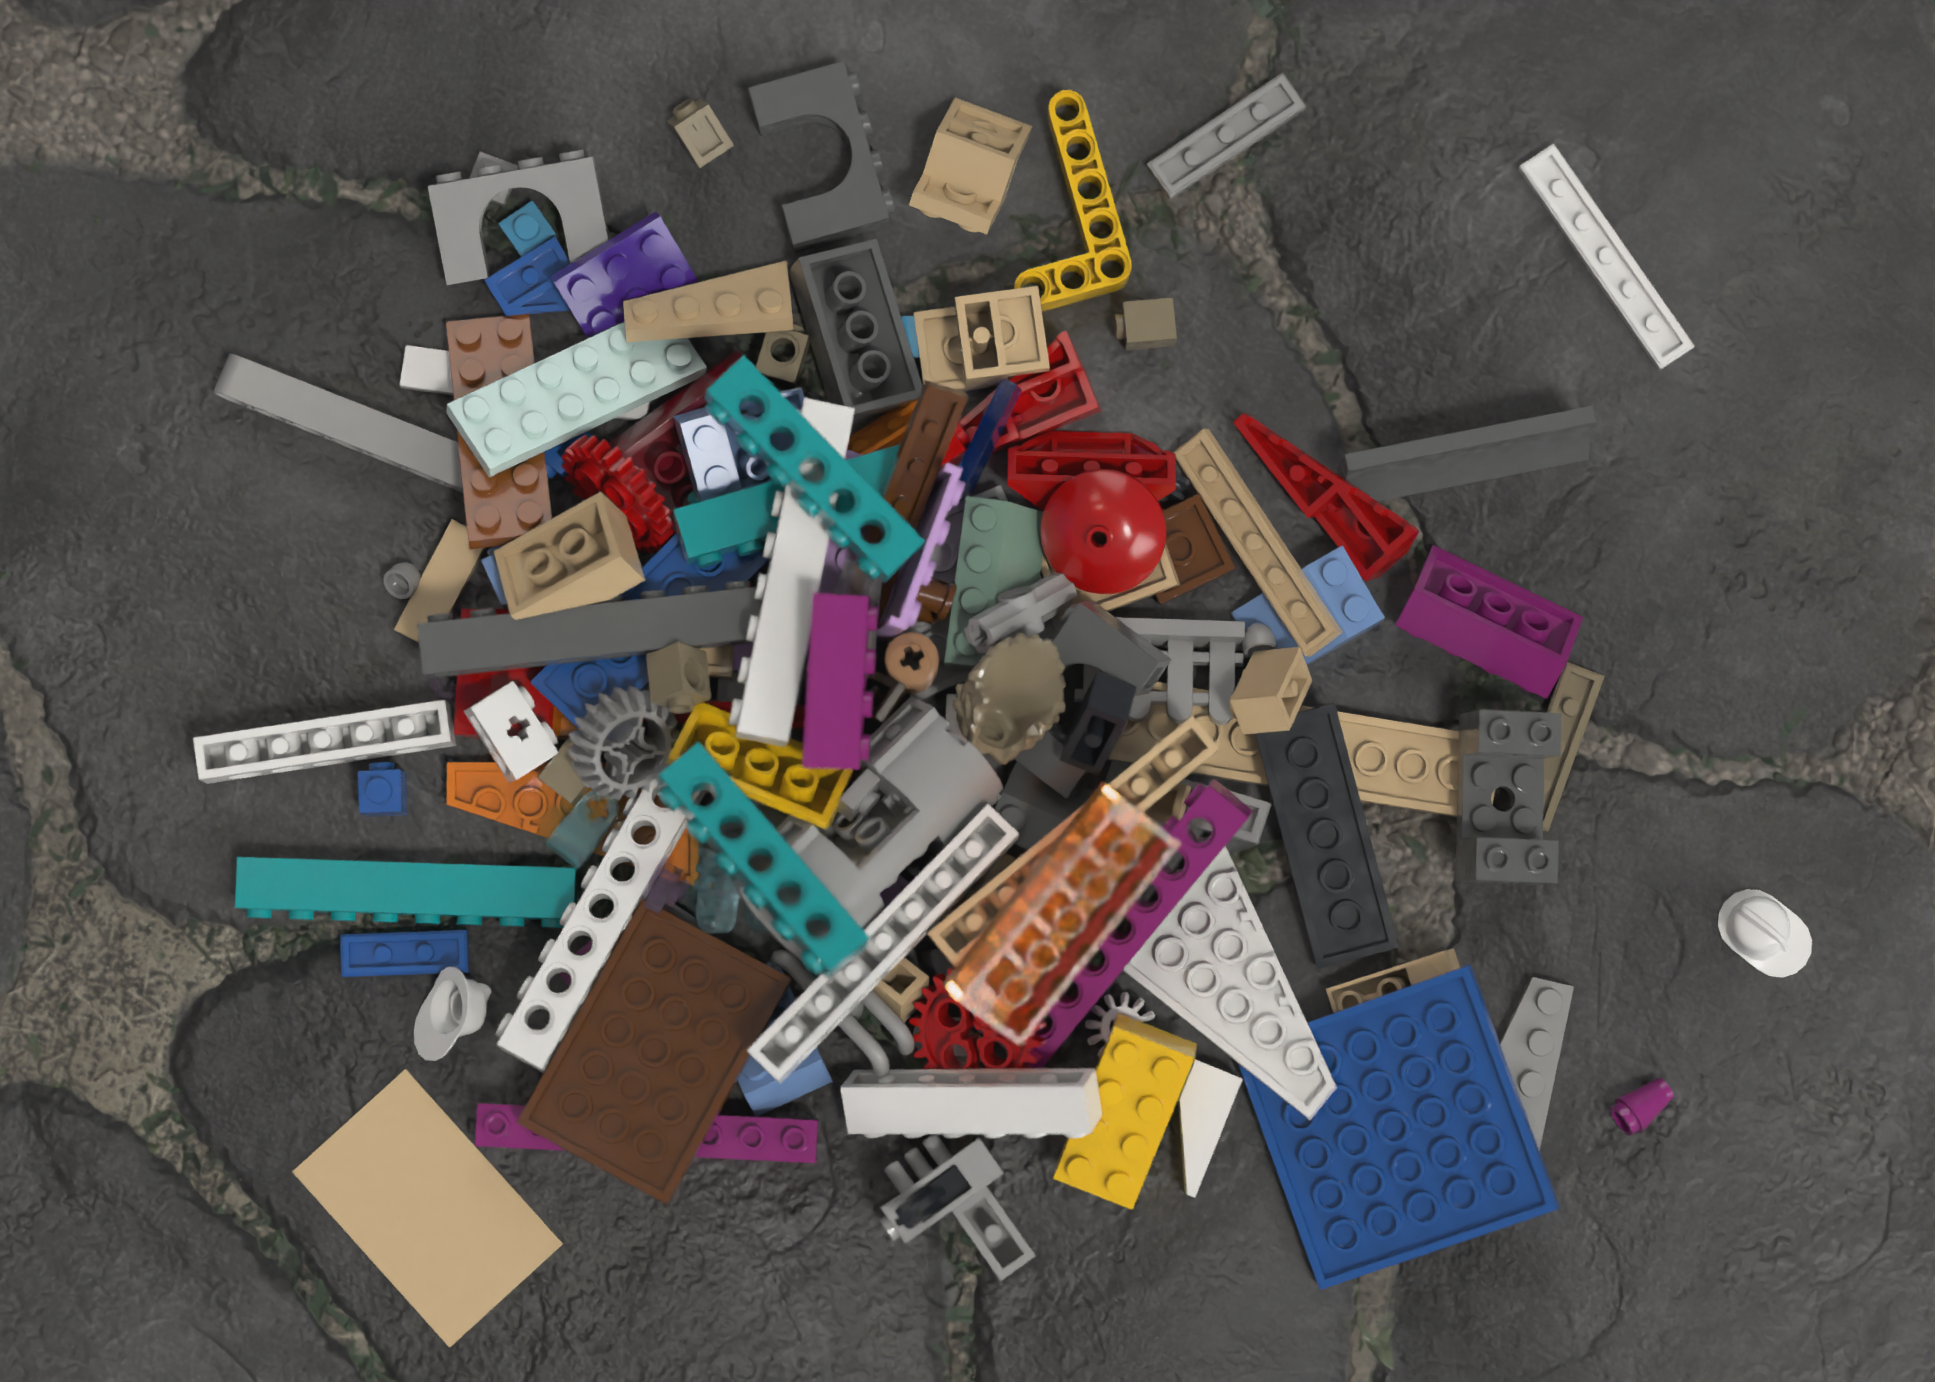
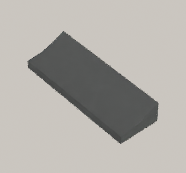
M1593 406L1349 453L1344 455L1337 468L1339 476L1376 501H1383L1589 460L1590 438L1596 420Z

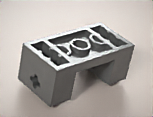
M1476 710L1460 714L1456 882L1517 885L1558 883L1559 841L1543 840L1544 759L1561 755V713ZM1498 787L1505 789L1510 796V804L1504 811L1495 809L1491 802V795Z

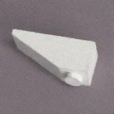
M1198 1060L1193 1061L1177 1100L1185 1194L1191 1197H1195L1243 1080Z

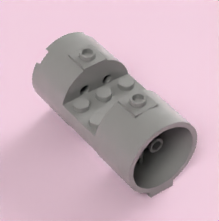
M912 696L871 735L869 761L862 760L861 768L854 769L857 779L867 768L881 779L877 791L880 798L866 815H862L859 812L849 821L841 813L837 812L831 826L826 829L789 815L775 829L863 930L886 909L879 893L894 884L899 873L913 859L923 855L926 850L938 855L987 804L992 807L1002 797L999 793L1003 790V786L997 774L970 741L965 743L957 734L947 730L950 727V723L941 717L933 706ZM754 855L748 860V865L756 872H766L772 867L771 861L764 855ZM734 873L733 875L736 877L734 882L735 889L750 912L784 948L803 963L799 956L803 951L792 939L786 942L780 937L771 925V921L774 920L772 915L764 906L757 909L747 899L742 891L745 885ZM791 887L781 888L776 893L778 900L785 905H794L800 900L799 893ZM811 920L805 924L806 932L814 938H822L829 933L828 927L823 921Z

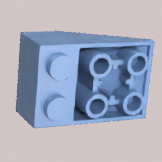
M802 388L780 391L796 409L801 410L804 401ZM745 402L739 406V411L745 419L757 420L763 415L761 407L754 402ZM705 407L673 416L695 497L700 502L774 481L765 470L768 464L757 453L754 456L749 455L736 441L735 437L738 433L727 422L724 425H720L708 413ZM778 432L769 437L771 446L778 451L789 450L793 446L791 438L785 433Z
M770 962L766 964L767 966L775 969L774 967H772ZM781 968V969H775V970L781 972L782 974H784L782 968ZM790 986L764 1033L796 1001ZM818 1047L781 1084L752 1056H750L738 1078L743 1094L756 1117L833 1082Z

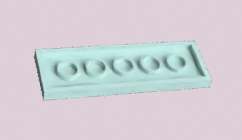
M625 322L448 403L446 413L488 477H491L698 379L706 373L707 366L688 338L626 342Z

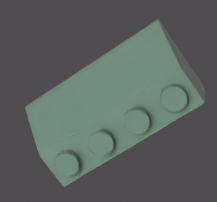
M966 496L954 583L957 585V589L951 606L943 668L972 672V669L981 661L986 653H978L976 648L967 642L964 629L967 628L969 619L998 604L997 597L1001 593L1018 587L1030 586L1039 581L1043 556L1040 532L1042 511L1008 501Z

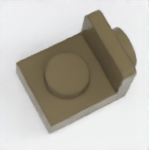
M702 99L684 101L673 109L672 113L674 116L667 120L668 125L676 132L694 163L699 168L734 146L709 104Z

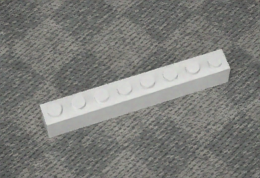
M804 398L801 410H797L845 459L855 408ZM806 463L799 468L800 475L808 482H817L823 478L821 469L813 463ZM788 484L785 485L784 492L776 491L771 516L779 517L776 534L767 533L763 557L770 559L768 574H759L754 599L762 600L759 617L753 615L750 617L746 640L754 642L751 658L742 657L737 681L744 683L745 688L742 700L734 699L729 724L737 726L735 737L783 747L786 746L789 739L811 630L813 593H818L829 540V536L826 533V529L829 528L828 525L818 515L811 518L800 508L795 500L798 495ZM838 494L830 498V505L833 510H835Z

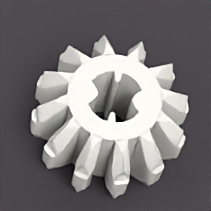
M1122 992L1120 1007H1116L1113 997L1108 994L1104 996L1105 1004L1109 1009L1107 1013L1098 1005H1093L1091 1011L1102 1019L1100 1022L1093 1020L1085 1022L1086 1028L1099 1029L1100 1034L1088 1038L1087 1042L1089 1045H1094L1101 1040L1106 1043L1110 1033V1022L1115 1021L1117 1013L1146 1022L1155 1017L1154 1012L1150 1011L1139 1016L1137 1011L1145 1003L1142 998L1136 1000L1132 1008H1128L1129 994ZM1104 1046L1099 1050L1097 1054L1099 1057L1102 1053Z

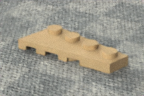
M787 260L623 301L626 342L793 330Z

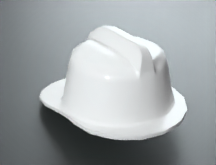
M1751 889L1734 893L1724 902L1718 917V928L1721 937L1733 951L1753 967L1768 976L1786 977L1796 974L1806 965L1812 948V939L1808 927L1781 902L1761 890Z
M447 967L442 970L416 1017L414 1044L418 1054L425 1060L436 1061L441 1059L452 1048L458 1037L472 1034L480 1029L486 1016V1005L491 994L490 987L465 978L464 974L457 967Z

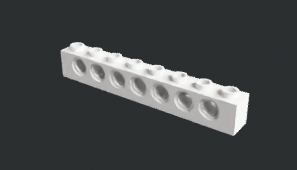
M655 779L650 782V793L642 790L641 794L636 793L634 799L630 797L623 811V814L628 817L620 831L614 828L608 835L602 848L606 855L599 867L592 865L581 884V888L585 889V892L578 904L571 902L560 920V924L564 926L556 941L550 939L539 957V961L543 965L535 978L529 976L525 980L518 993L517 998L522 1001L515 1014L507 1013L497 1029L496 1036L500 1037L497 1045L501 1050L543 1073L548 1068L642 899H646L686 829L685 824L689 820L679 809L673 812L669 808H660L654 804L657 791L661 789L658 786V781ZM699 790L693 793L691 796L693 803L699 806L707 791ZM641 826H651L656 830L655 839L647 845L637 844L633 840L635 831ZM622 862H628L635 866L633 877L625 882L616 881L612 877L613 869ZM600 899H608L614 903L613 912L604 919L595 918L591 914L593 904ZM582 935L590 937L593 940V946L589 953L583 956L571 953L570 946L576 937ZM560 972L569 974L572 981L570 987L565 992L555 993L549 989V982L552 976ZM539 1009L548 1011L550 1013V1021L544 1029L532 1030L529 1028L528 1018L532 1012Z
M987 804L864 930L870 937L867 947L828 980L821 974L747 1050L748 1053L781 1084L1018 841L1019 833Z

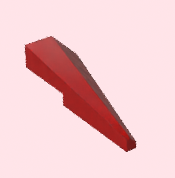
M1067 331L1060 333L1047 346L1049 371L1013 376L1007 382L1002 383L959 421L971 438V441L966 444L971 455L955 466L961 467L1028 441L1048 431L1056 430L1102 412L1088 374Z
M1242 413L1233 422L1308 519L1315 517L1338 547H1344L1365 582L1380 578L1409 551L1419 533L1415 526L1247 413Z

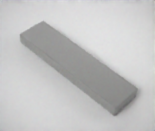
M1281 73L1147 163L1146 167L1168 199L1171 200L1305 110L1306 105L1284 74Z

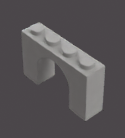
M584 150L560 153V162L544 165L543 157L518 161L519 169L503 172L502 165L499 164L477 168L478 177L462 179L460 172L437 175V184L429 185L428 191L446 284L451 285L490 277L482 236V219L491 200L507 189L518 187L534 189L547 196L554 203L562 219L570 263L575 262L610 240L594 156L585 157Z

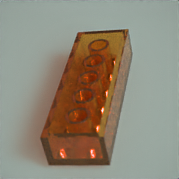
M1103 781L942 985L959 1003L1021 1047L1177 851L1181 843Z

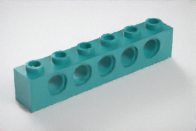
M744 355L706 390L704 399L708 402L705 406L708 413L720 425H724L727 422L738 433L735 437L738 444L749 455L754 456L757 453L768 464L765 470L778 485L784 487L788 484L798 495L795 500L800 508L811 518L818 515L828 525L829 528L826 529L827 535L840 548L844 549L848 546L859 557L856 564L870 579L874 580L878 577L885 583L921 549L925 541ZM745 402H754L761 407L763 415L757 420L745 419L739 411V406ZM774 433H785L791 438L793 446L787 451H778L771 446L769 437ZM806 463H813L821 469L823 478L817 482H808L800 475L799 468ZM836 494L846 495L851 500L853 509L848 513H838L832 509L830 498ZM865 525L878 527L882 532V541L878 544L866 543L861 538L860 528Z
M699 742L659 774L658 786L661 789L657 793L664 804L673 812L679 809L689 820L685 825L692 836L701 844L705 841L710 844L717 852L714 859L719 867L730 877L734 873L745 885L742 891L747 899L757 909H760L762 906L765 907L774 918L771 921V925L786 942L792 939L803 951L799 956L812 973L817 975L821 972L828 980L867 947L870 937ZM706 790L714 796L715 802L708 807H700L693 803L691 796L696 791ZM733 822L742 828L743 835L735 840L726 839L721 835L719 828L725 823ZM754 855H764L771 861L772 867L766 872H756L750 868L748 860ZM784 887H791L799 893L800 900L794 905H785L778 900L776 896L777 891ZM811 920L823 921L827 925L829 933L822 938H814L806 932L805 924Z

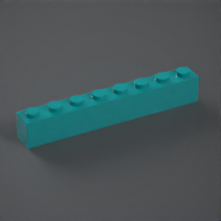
M237 857L235 908L246 910V918L272 919V911H288V919L314 920V912L331 913V921H356V914H373L372 922L398 923V915L415 916V923L440 924L441 916L457 917V925L481 926L482 918H499V926L524 927V920L532 919L541 920V927L564 928L560 924V920L571 902L578 904L579 870L576 868Z

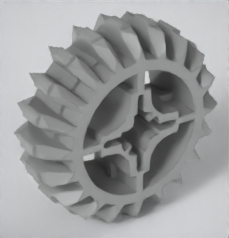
M629 685L626 691L614 687L610 698L606 694L598 693L599 703L595 706L585 704L588 712L584 718L574 717L579 729L568 733L570 740L574 742L573 745L567 748L569 756L573 759L570 763L573 771L578 774L580 781L586 787H591L596 794L603 797L608 794L611 798L619 800L624 794L634 799L638 788L650 793V782L654 779L658 781L661 771L670 766L666 762L675 745L673 742L680 735L679 730L675 728V725L678 723L675 715L669 711V708L651 703L649 690L643 689L640 691L637 687ZM643 717L646 718L648 724L647 735H643L645 729L642 726ZM601 751H605L604 758L607 760L605 768H602L600 762Z

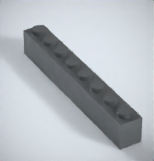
M736 581L726 583L725 590L708 592V586H691L682 588L683 595L666 597L665 590L642 592L640 593V600L623 601V595H617L610 600L598 602V604L578 606L518 620L513 619L510 614L496 615V609L470 611L471 618L454 620L452 613L427 616L428 623L418 624L422 673L429 679L640 656L677 642L698 649L750 644L754 642L746 640L751 615L759 617L761 600L754 599L756 587H750V581Z

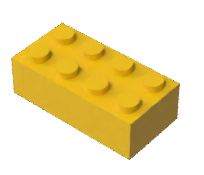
M1117 1013L1095 1068L1102 1117L1091 1134L1079 1138L1067 1137L1057 1161L1053 1179L1133 1210L1195 1059L1197 1044Z

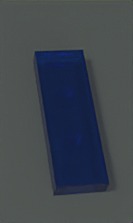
M1004 378L1000 381L959 465L962 468L959 480L965 482L960 497L963 501L966 500V496H971L1022 392V389L1017 384Z

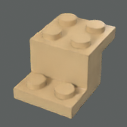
M955 98L936 131L924 172L913 191L909 206L919 209L926 216L933 218L941 217L955 222L966 231L987 234L1005 200L1018 158L1028 140L1032 126Z
M1038 286L955 297V307L914 312L923 385L925 380L959 391L998 387L1002 383L1007 382L1008 376L1050 370Z

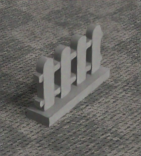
M1115 617L1154 647L1167 649V651L1161 652L1172 659L1167 666V692L1150 691L1149 694L1134 696L1129 720L1133 722L1144 721L1149 715L1150 704L1167 705L1166 713L1168 718L1177 724L1184 723L1191 717L1192 706H1208L1209 718L1217 725H1225L1232 720L1233 716L1230 711L1229 701L1230 696L1235 691V667H1243V653H1235V651H1242V641L1245 638V622ZM1193 650H1209V652H1193ZM1084 664L1083 689H1075L1074 702L1082 701L1097 671L1105 675L1107 674L1092 665ZM1193 665L1209 666V693H1193Z

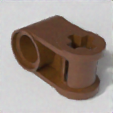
M931 577L928 586L920 585L915 600L921 602V608L916 620L928 624H935V622L944 620L952 605L957 585L953 583L947 584L935 577Z

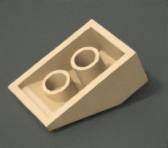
M602 492L494 551L510 615L515 620L610 600L645 580L627 516Z

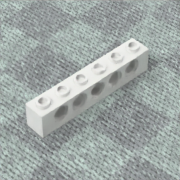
M446 700L193 738L198 778L207 784L456 746L455 735H453L454 727L451 705Z

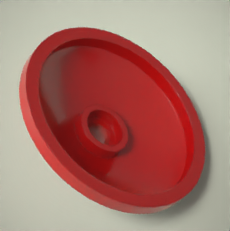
M1111 469L1085 471L1071 477L1060 485L1044 509L1040 530L1044 553L1056 573H1063L1070 582L1074 583L1076 588L1094 594L1120 593L1144 581L1158 565L1165 549L1167 537L1166 520L1162 507L1151 490L1135 477ZM1095 531L1104 532L1107 536V542L1104 544L1096 543L1093 540V533Z

